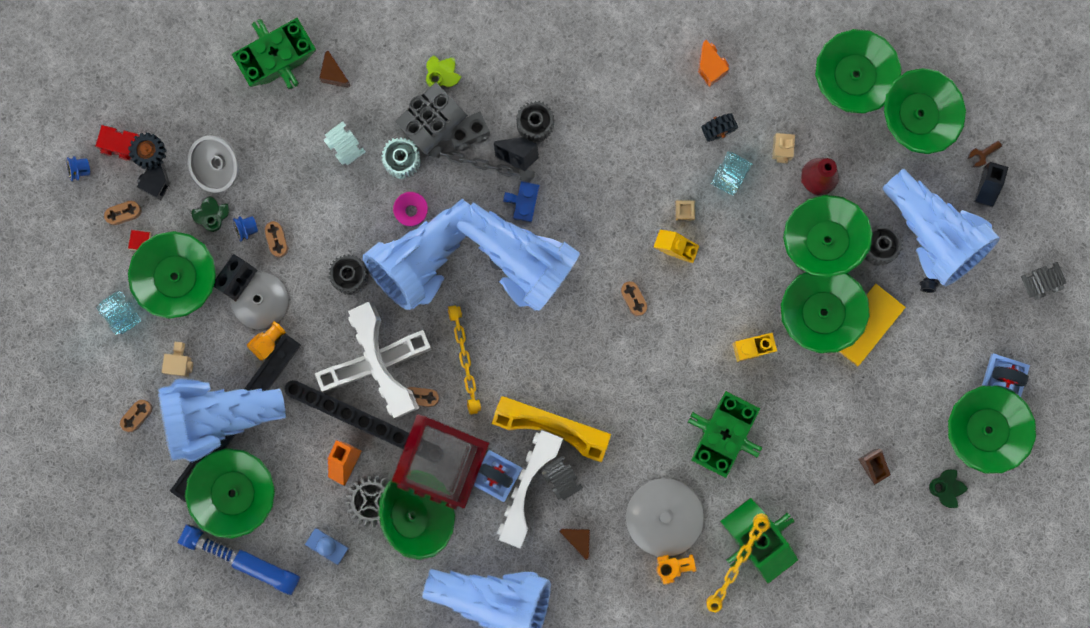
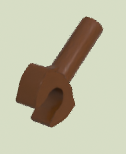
M996 141L982 151L975 148L969 153L967 159L978 156L979 162L975 163L973 167H982L986 164V157L1001 148L1002 144Z

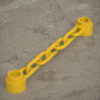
M456 305L448 306L449 319L456 323L454 334L456 342L461 347V352L459 353L460 363L466 371V377L464 378L465 388L471 396V399L467 400L468 412L470 415L478 414V411H481V404L479 400H475V379L470 375V355L464 347V342L466 341L465 331L459 323V318L462 317L460 306L456 307ZM462 330L463 339H458L457 331ZM462 355H467L468 363L463 364ZM472 379L473 388L469 390L467 380L471 381Z
M758 514L754 517V527L749 534L750 539L747 545L741 547L737 554V562L734 567L729 568L724 577L725 582L722 588L717 589L714 595L707 598L706 604L709 611L715 613L722 609V602L727 594L726 589L738 576V568L742 562L748 559L754 541L758 540L763 531L769 528V519L765 514ZM760 522H764V523H765L764 526H759L758 524H759ZM755 529L760 531L757 537L753 534ZM745 549V551H748V553L746 554L745 558L743 559V556H740V555H741V553L743 552V550ZM731 571L735 573L732 580L728 577ZM719 592L721 595L723 594L721 598L717 596ZM714 603L718 604L717 607H712L711 605Z

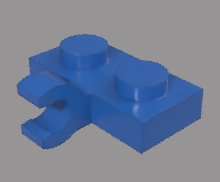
M521 181L518 196L505 192L503 202L516 204L513 219L532 223L539 185Z

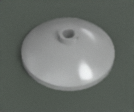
M215 135L201 137L192 144L187 161L189 172L196 184L209 192H222L229 189L235 183L239 173L238 157L231 144Z
M258 272L254 275L237 301L231 299L232 311L239 322L249 328L260 330L270 328L273 321L276 323L280 322L286 314L289 304L288 293L283 283L275 276L263 272ZM256 296L261 297V300L258 303L254 301Z

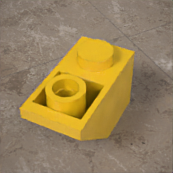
M659 230L654 248L667 255L693 263L699 245L677 232Z
M773 333L733 343L737 362L777 352Z

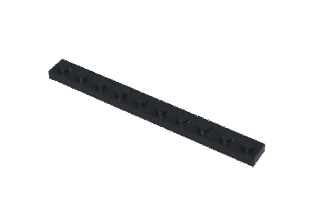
M285 333L244 390L250 391L261 388L262 391L269 390L298 351L301 344ZM236 434L225 436L224 440H220L221 446L215 448L210 453L226 449ZM207 455L190 462L170 489V492L182 501L186 502L187 479L196 464Z

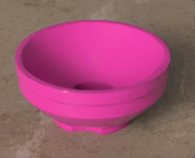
M405 192L395 200L393 213L399 223L413 227L425 220L428 213V205L420 194ZM407 207H416V215L408 216L406 214Z

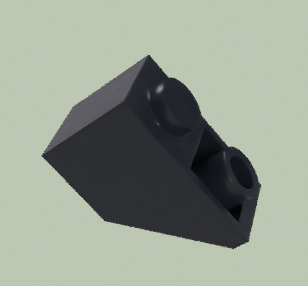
M524 137L499 140L493 143L495 157L523 171H526L539 158L538 145Z
M164 162L162 164L159 163L157 168L152 167L150 170L147 168L145 173L141 174L137 180V188L159 200H162L170 185Z
M993 162L986 164L983 168L974 202L994 207L1004 186L1009 167Z

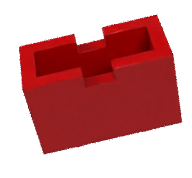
M101 125L95 147L103 155L112 156V154L119 155L118 158L130 161V151L128 150L131 147L130 142L131 140L134 142V137H139L140 135L124 130L123 134H121L116 128Z

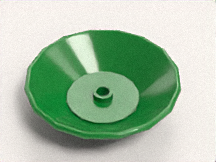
M852 29L836 34L824 44L816 60L815 76L821 93L832 105L845 112L864 114L878 110L885 105L886 94L894 80L901 76L902 67L896 50L885 38L872 31ZM853 72H857L859 77H854Z
M919 68L907 71L894 80L886 94L884 115L887 127L898 143L912 152L932 154L944 151L957 141L965 125L966 107L963 95L953 80L939 71ZM918 111L922 113L921 117L918 115Z
M822 195L806 200L793 210L786 221L783 240L788 256L798 268L814 276L830 278L847 274L862 263L870 251L873 233L869 218L857 204L844 197ZM829 238L831 242L826 243L824 240Z
M176 231L159 233L143 242L132 256L128 270L130 291L138 305L152 315L168 319L188 316L202 307L211 295L216 279L214 259L205 244L190 234ZM173 274H178L176 280L172 279Z
M804 272L798 275L785 290L781 302L782 323L789 336L801 347L817 353H836L852 346L865 332L870 317L868 297L861 284L848 273L829 278L814 276ZM826 310L827 315L823 316L820 312Z
M980 386L966 392L954 404L948 419V439L955 454L968 467L985 474H1002L1018 467L1030 455L1036 440V421L1029 405L1016 392L1001 386ZM986 427H990L991 432L989 434L986 433Z
M227 448L210 453L196 464L187 479L185 499L190 516L201 529L215 537L233 539L250 534L265 522L273 507L275 488L270 471L259 458L245 450ZM231 490L236 492L234 497H231L229 494Z
M419 470L408 472L407 479L449 494L444 484L432 474ZM392 480L389 481L381 495L379 507L382 532L389 544L404 557L422 560L436 556L447 546L454 532V509L445 506L447 502L441 501V504L429 500L431 497L429 495H425V497L413 494V489L409 488V491H405L397 487L398 483Z

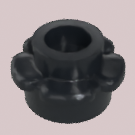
M924 278L919 283L921 286L920 290L926 293L936 292V287L939 286L935 279Z

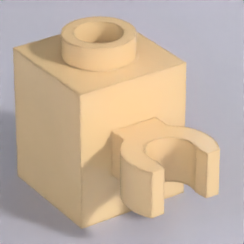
M775 134L773 137L772 159H776L778 163H788V161L792 160L794 157V134Z
M175 342L173 355L164 354L161 373L189 377V373H192L193 362L190 357L183 356L185 343Z

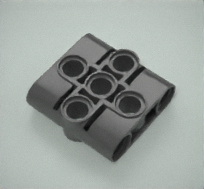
M435 82L421 96L412 98L409 108L395 122L418 148L427 155L441 141L450 139L453 129L468 115Z

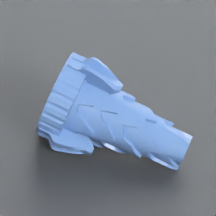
M905 169L900 170L882 188L885 194L901 210V215L905 218L907 226L918 237L917 241L921 247H918L916 252L926 276L929 279H938L944 286L954 283L968 273L999 242L1000 237L992 230L990 222L965 210L959 213L950 203L946 204L937 194L931 193L920 180L917 182Z
M463 199L459 200L451 208L439 213L429 223L425 221L417 229L409 231L399 240H393L386 244L378 242L362 256L364 265L372 278L396 304L405 310L414 309L419 304H429L439 290L444 277L436 275L435 271L448 261L447 257L460 247L459 243L466 236L456 226L471 206Z
M474 202L456 225L463 234L480 245L478 249L490 256L491 260L503 269V272L508 277H502L500 283L516 305L519 307L529 306L535 311L541 310L548 302L580 255V252L566 242L560 243L554 239L537 236L526 229H521L512 223L506 222L492 211L488 213Z
M180 378L175 379L171 386L159 388L161 411L172 461L183 458L190 462L196 461L221 446L220 440H224L225 436L243 433L244 429L259 425L262 422L286 418L281 389L262 391V388L250 391L238 389L228 392L221 389L208 392L210 390L209 383Z
M430 569L422 597L425 600L448 606L453 611L460 613L464 618L479 622V625L485 628H542L549 604L551 582L549 579L538 577L535 572L503 575V579L489 575L485 578L474 574L467 576L450 571L449 574Z

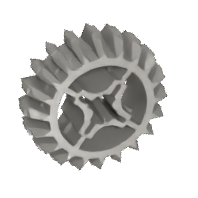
M371 475L367 476V481H365L364 477H360L361 484L354 481L356 489L349 487L348 490L353 492V494H346L345 496L346 498H351V502H345V505L352 506V508L347 510V513L354 511L355 514L351 516V519L354 520L359 517L357 520L358 525L364 520V527H368L369 522H371L372 528H375L376 521L381 526L379 516L369 518L362 515V513L372 508L379 514V501L386 488L384 485L386 479L383 478L381 482H378V475L375 476L374 481H372ZM376 485L381 489L375 494H370L364 487ZM360 492L362 497L364 498V502L358 509L356 505V498L358 493ZM367 496H371V498L373 496L376 497L374 501L376 506H366L369 502Z

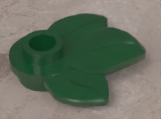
M208 196L203 200L201 208L192 209L191 215L196 224L203 225L207 231L216 232L221 228L222 221L228 217L229 206L228 204L218 205L213 197Z
M953 469L943 471L939 478H934L929 484L930 493L938 497L940 503L948 508H958L956 497L968 490L963 482L956 480L957 470ZM937 484L941 485L940 491H937L935 488Z

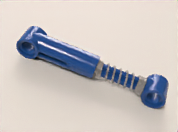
M188 524L185 525L178 540L179 544L189 549L195 550L198 548L201 551L205 550L206 553L210 552L211 556L215 555L216 558L225 559V562L229 561L232 568L263 581L288 595L293 594L300 579V576L272 565L241 549L239 551L234 549L233 551L231 547L227 548L226 545L218 544L216 540L208 539V536H205L202 530Z

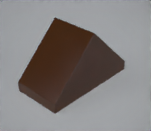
M326 51L319 77L321 82L346 88L350 87L348 79L330 52Z
M880 448L874 449L858 459L874 485L891 475Z
M562 528L559 532L587 560L589 558L590 529Z

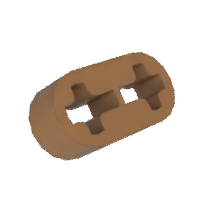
M127 201L108 208L104 213V218L109 224L118 225L138 218L141 215V207L134 201ZM131 205L136 208L133 215L130 212L124 213L130 210ZM112 212L116 214L121 213V215L116 216L115 221L109 218L112 216Z
M269 222L265 226V235L269 249L275 257H283L288 252L283 228L278 222ZM272 226L279 228L276 231L277 238H274V235L269 233L272 230ZM276 241L279 242L280 246H284L281 249V253L274 251L277 248Z
M630 281L624 283L621 288V294L630 312L635 316H642L647 310V303L638 286ZM626 286L634 287V298L629 293L626 294L624 292L627 289ZM634 300H636L639 305L643 304V307L641 309L642 312H639L638 310L634 311Z
M408 387L415 395H420V398H415L418 406L433 407L439 402V395L435 390ZM429 393H433L436 400H432V403L429 404L427 399H422V396H429Z
M146 400L136 401L120 420L121 428L126 432L136 431L152 412L150 402ZM146 404L145 409L147 411L140 412L139 415H137V413L140 411L139 405ZM135 416L136 418L132 422L134 426L126 427V420H132Z

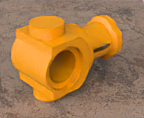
M275 321L271 323L272 326L265 333L257 334L247 344V348L260 361L268 357L275 348L274 342L286 333Z
M692 554L687 558L679 560L676 557L669 559L668 555L657 557L658 565L656 571L661 577L663 584L673 583L674 578L680 577L681 573L688 571L696 572ZM664 564H668L671 568L668 575H663L660 571L661 566Z

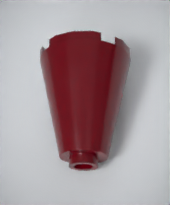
M814 158L808 161L802 169L801 182L807 191L812 194L826 195L834 190L838 184L839 173L837 164L830 158Z

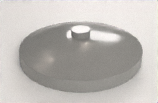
M656 479L649 481L634 492L627 505L626 526L632 540L642 550L652 555L675 556L683 553L696 542L702 531L704 515L700 500L687 485L677 480Z

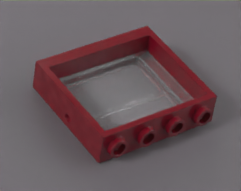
M417 414L392 481L398 483L397 487L405 491H409V488L413 489V494L425 497V495L431 496L429 500L441 504V501L447 502L445 506L456 510L457 507L465 509L489 442L429 417Z

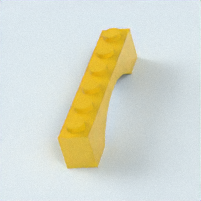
M501 396L492 420L493 425L507 430H544L557 435L575 447L584 457L601 463L611 436L610 433Z

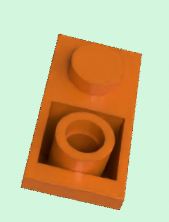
M705 40L701 47L698 73L710 87L728 73L729 64L725 58H721L717 54L718 51L715 45Z
M336 440L328 456V477L345 486L362 451L346 442Z

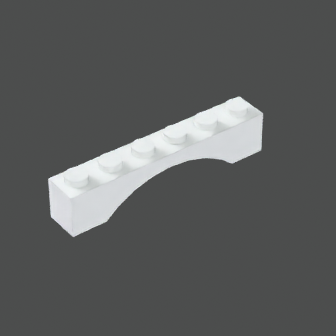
M367 302L348 311L350 314L348 317L352 327L356 328L358 333L356 338L359 344L364 347V357L373 368L371 370L372 376L379 382V392L388 403L386 408L390 416L393 415L394 418H399L419 409L412 391L397 382L388 372L382 361L378 344L381 318L375 304Z
M421 330L379 349L385 367L388 368L432 349L424 330ZM362 356L317 372L315 376L321 391L326 393L371 375L373 368L370 362L368 363L365 357Z
M541 430L540 433L536 432L532 442L536 445L533 451L529 450L525 460L529 463L526 470L522 468L518 478L521 480L519 488L515 487L511 496L514 499L512 506L508 505L504 514L507 517L505 524L501 523L497 532L500 535V541L518 548L522 547L528 531L524 510L528 486L537 471L557 456L563 441L562 437Z

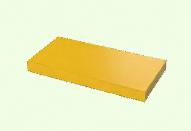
M876 283L866 294L869 301L870 317L865 332L852 346L839 351L857 367L906 308Z

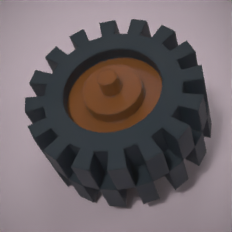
M728 113L721 117H714L711 121L703 124L701 129L706 140L710 142L721 137L722 139L725 138V135H729L737 130L738 125L733 114Z
M147 132L145 135L140 133L139 137L135 136L134 142L131 140V147L128 148L131 160L143 169L148 168L150 170L152 167H159L158 164H162V159L166 158L165 153L167 152L164 143L156 135H151Z

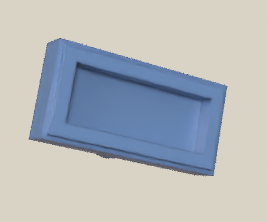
M317 528L314 529L305 544L339 565L349 549Z

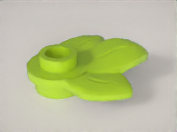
M433 55L427 61L426 68L428 74L426 75V82L429 87L435 83L432 81L433 77L439 78V81L436 83L440 87H452L461 80V76L454 73V58L439 61Z

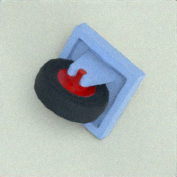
M993 353L990 356L982 386H1001L1016 392L1021 397L1023 388L1027 385L1029 379L1027 374L1030 365Z
M488 450L479 469L474 486L505 502L522 467Z

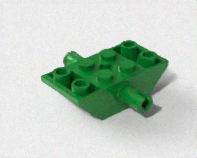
M298 17L270 33L262 19L257 20L260 28L254 21L251 26L254 28L259 39L231 54L250 87L267 84L282 77L287 88L293 89L290 81L293 82L295 87L299 82L291 70L304 64L316 51L315 46Z
M725 391L711 418L708 420L692 412L690 416L692 418H689L687 423L702 429L703 434L696 446L691 461L727 478L739 451L743 450L757 458L762 450V446L747 440V435L761 408ZM726 430L728 431L729 438L723 440V435L720 432Z
M749 498L720 521L739 546V550L726 559L730 567H734L737 562V554L742 546L747 545L750 539L749 534L754 527V517L758 514L766 515L752 498ZM788 512L775 522L769 519V528L763 531L760 536L764 537L762 541L764 544H757L758 540L754 541L751 546L752 551L747 559L750 560L767 584L798 561L791 546L781 533L795 522L793 518H790L791 515ZM760 522L758 525H759V526H764L765 523H764V522ZM755 529L753 534L757 537L760 531ZM744 549L740 556H743L744 559L748 551Z

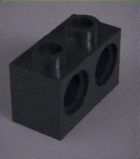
M233 254L215 279L214 287L234 301H237L258 270Z

